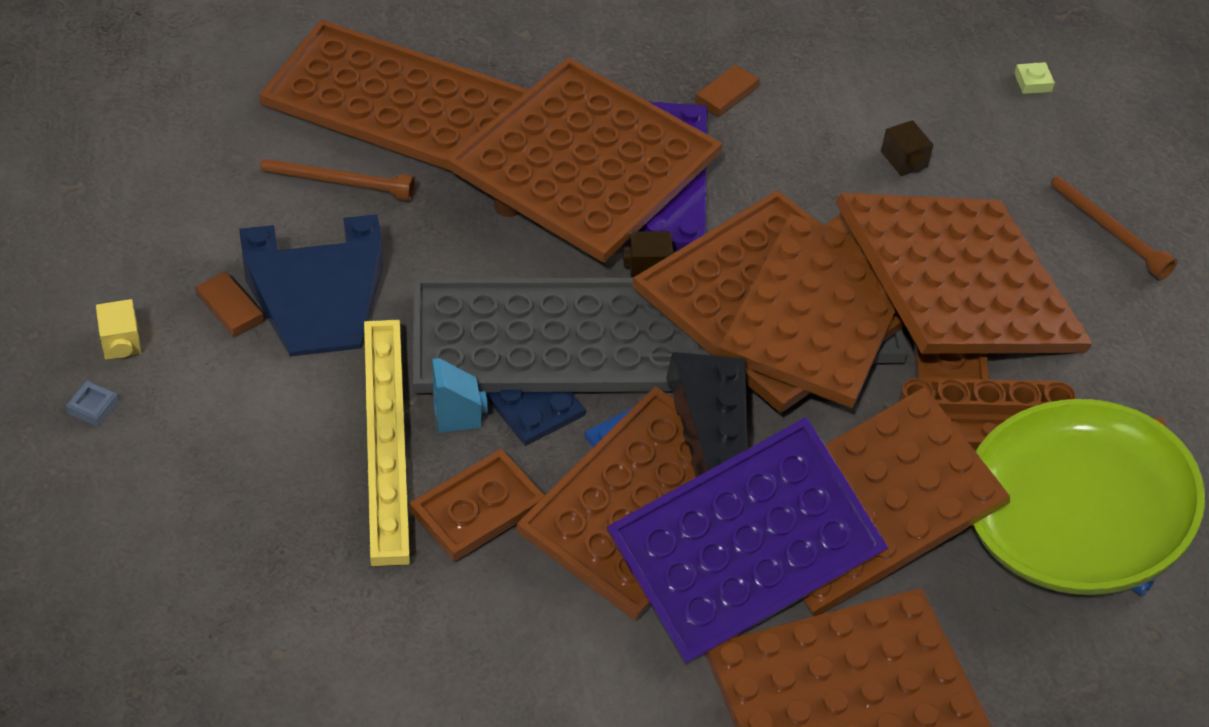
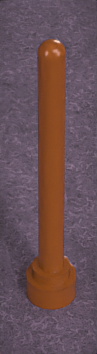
M263 159L259 164L260 169L264 172L390 192L391 196H395L397 200L410 202L415 190V176L399 174V176H393L390 179L271 159Z
M1054 177L1052 179L1051 185L1055 190L1146 260V266L1149 267L1148 271L1157 279L1163 280L1173 272L1178 260L1170 253L1153 250L1063 178Z

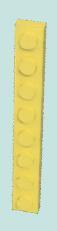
M400 320L364 321L371 566L410 564Z

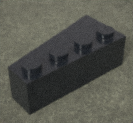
M672 352L666 379L669 388H672L676 413L680 415L684 428L683 436L685 443L689 445L692 455L691 463L695 477H698L747 450L745 358Z

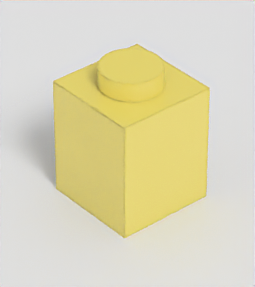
M132 299L97 304L99 334L105 360L141 354Z

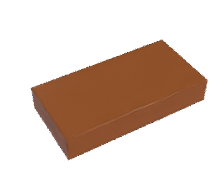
M735 64L696 93L695 102L699 105L707 106L708 111L720 117L758 88L759 78Z
M226 272L195 286L196 295L233 337L264 322L263 313Z

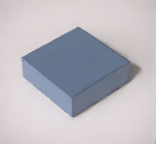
M86 381L65 407L67 414L99 427L119 403L117 393Z

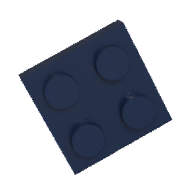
M500 390V392L486 393L487 400L525 446L586 415V409L571 392Z

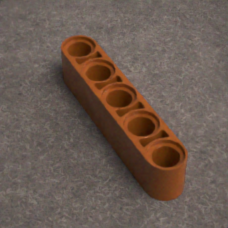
M911 378L903 384L898 402L919 389L926 387L945 413L1017 414L1047 402L1076 399V393L1070 385L1060 381Z

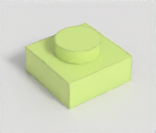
M1046 62L1016 65L1014 74L1023 94L1052 92L1055 82Z

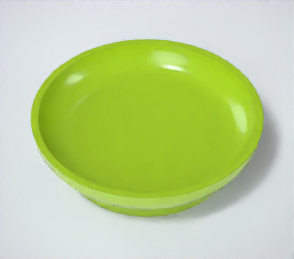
M1068 399L1036 405L1011 416L999 424L986 436L976 450L979 457L1010 495L1009 504L973 524L978 537L991 555L1004 567L1021 578L1050 590L1076 595H1103L1121 592L1145 584L1162 575L1184 555L1191 545L1203 518L1205 489L1199 467L1191 452L1163 424L1138 410L1124 405L1093 399Z

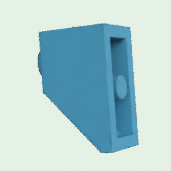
M440 358L432 359L433 406L438 433L481 428V413H487L488 407L485 391L479 392L476 377Z

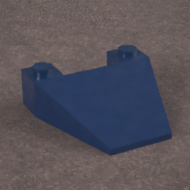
M378 214L343 218L345 243L277 250L274 225L239 229L246 283L290 357L361 349L365 336L364 321H369L383 269L382 238Z

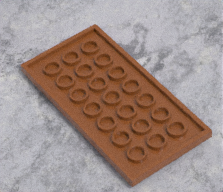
M321 19L259 94L261 105L448 170L446 168V158L529 89Z

